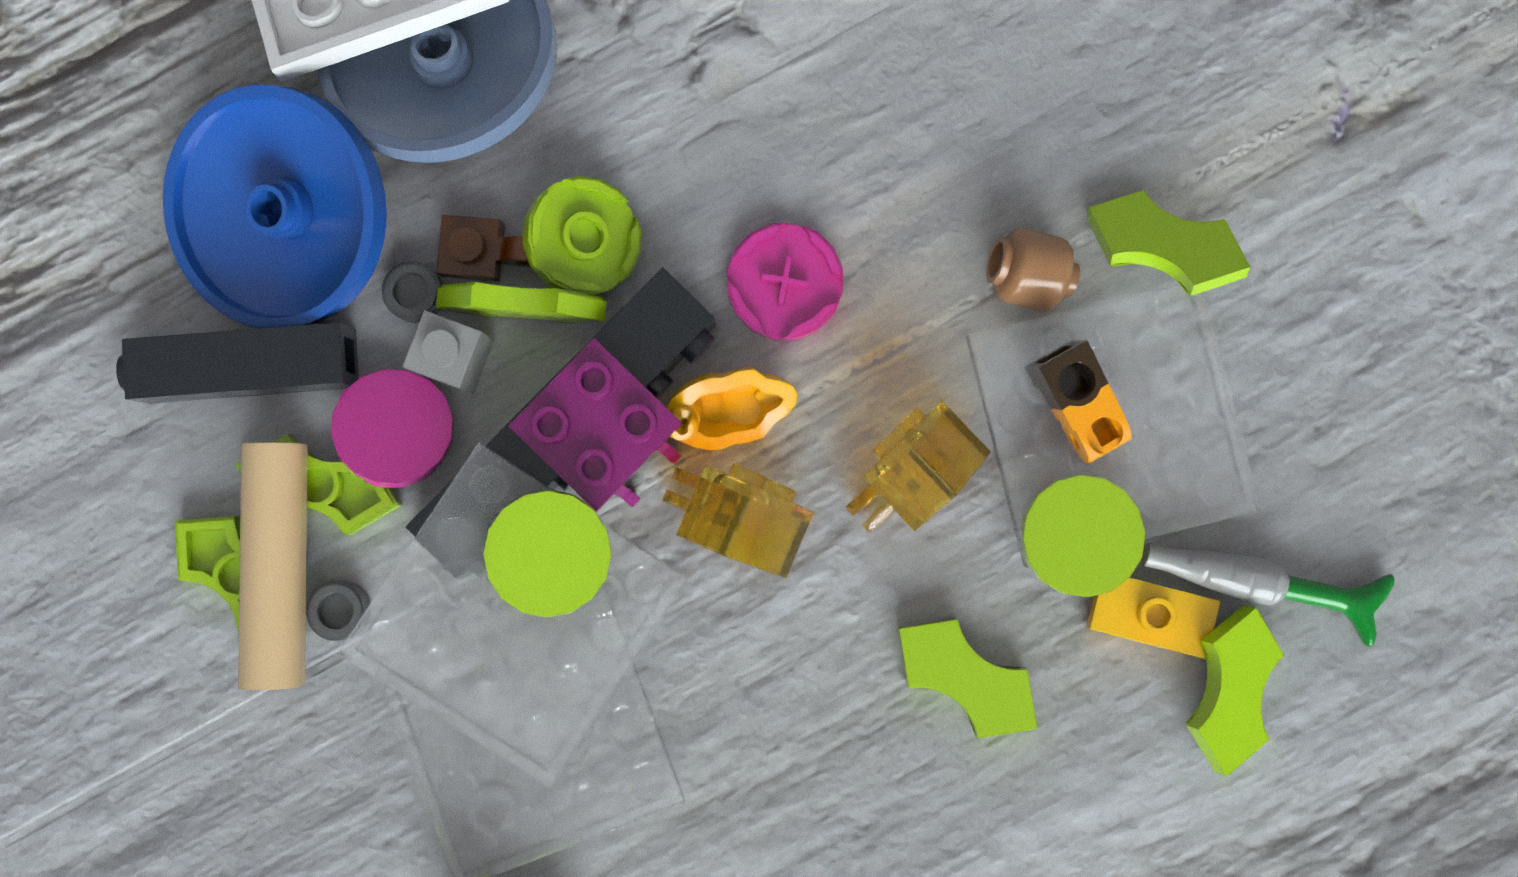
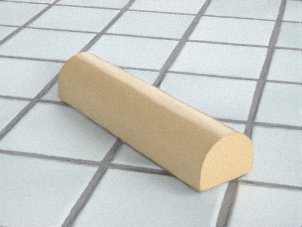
M275 442L241 443L239 689L279 690L305 685L307 444Z

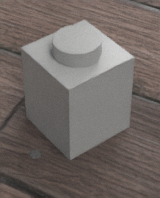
M424 310L402 367L474 394L494 339L482 331Z

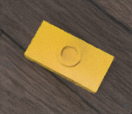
M1129 578L1113 591L1093 596L1086 628L1205 659L1200 642L1214 630L1221 601Z

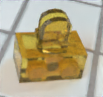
M943 400L927 414L917 406L892 432L871 450L879 460L863 475L869 484L844 508L854 516L874 497L880 494L885 501L863 521L861 526L870 534L896 511L916 531L961 491L990 455L991 451Z
M734 463L729 474L705 465L700 477L675 467L671 478L695 488L691 499L668 489L665 490L662 501L686 510L676 535L725 557L786 579L814 514L813 511L793 503L797 491Z

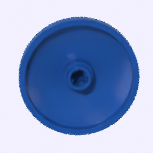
M261 84L243 86L220 94L200 108L187 122L173 146L165 172L163 212L167 236L173 254L185 277L197 293L217 311L232 320L255 328L319 323L347 307L367 285L376 268L384 244L387 219L386 196L378 164L369 145L356 126L339 109L317 95L291 87Z

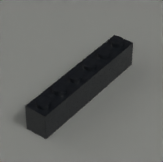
M662 267L593 338L658 399L674 382L668 374L683 358L690 364L693 363L714 342L716 338L710 331L716 326L715 317ZM576 355L405 526L456 578L467 577L473 571L481 577L487 572L483 553L488 529L505 506L524 494L548 489L554 490L557 486L563 491L570 488L508 425Z

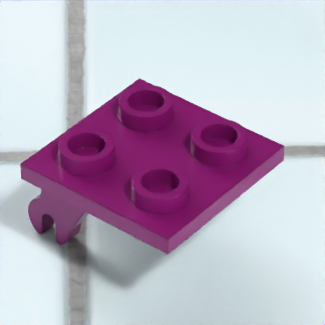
M595 338L508 425L596 512L614 494L631 507H634L641 498L625 482L656 450L673 464L682 457L666 440L683 423Z

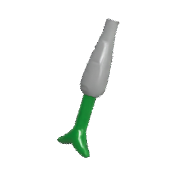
M1152 543L1145 544L1141 558L1143 566L1167 571L1202 587L1252 604L1271 606L1283 599L1340 611L1350 620L1361 641L1367 647L1374 645L1377 636L1374 613L1386 600L1395 584L1394 576L1388 574L1371 584L1343 589L1289 576L1280 563L1264 557L1213 550L1169 548Z

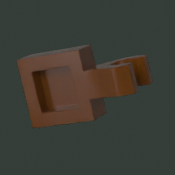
M442 215L436 273L441 277L500 282L501 264L530 267L522 244L523 236L504 237L505 223L500 219Z

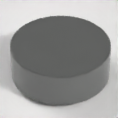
M415 261L403 262L393 267L385 276L382 284L383 302L387 309L395 316L407 322L418 323L424 310L433 314H437L440 310L436 308L437 291L439 287H442L443 282L439 275L427 265Z
M337 580L322 584L310 595L306 606V617L311 629L318 636L330 641H341L356 636L366 627L371 615V604L366 592L356 583L347 580Z

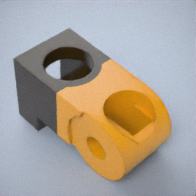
M1088 340L1070 341L1024 367L1035 388H1040L1056 420L1061 422L1069 443L1084 463L1089 464L1132 439L1130 426Z

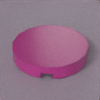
M772 223L751 232L735 248L727 270V295L736 316L752 332L774 341L799 340L818 332L834 315L843 293V267L834 247L818 231L796 224Z
M383 369L360 377L343 391L332 412L331 437L340 461L356 476L376 487L403 488L424 481L436 471V467L442 463L452 447L454 421L445 395L429 379L409 370Z

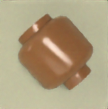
M1017 228L1009 233L1006 238L1000 237L997 239L991 249L986 266L987 282L993 284V290L999 300L1040 312H1048L1055 308L1063 297L1069 298L1072 296L1080 278V266L1078 263H1074L1073 249L1068 240L1029 228Z

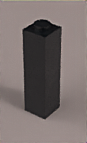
M336 322L122 339V355L117 360L116 374L118 383L125 392L126 400L147 404L347 389L359 379L356 330Z

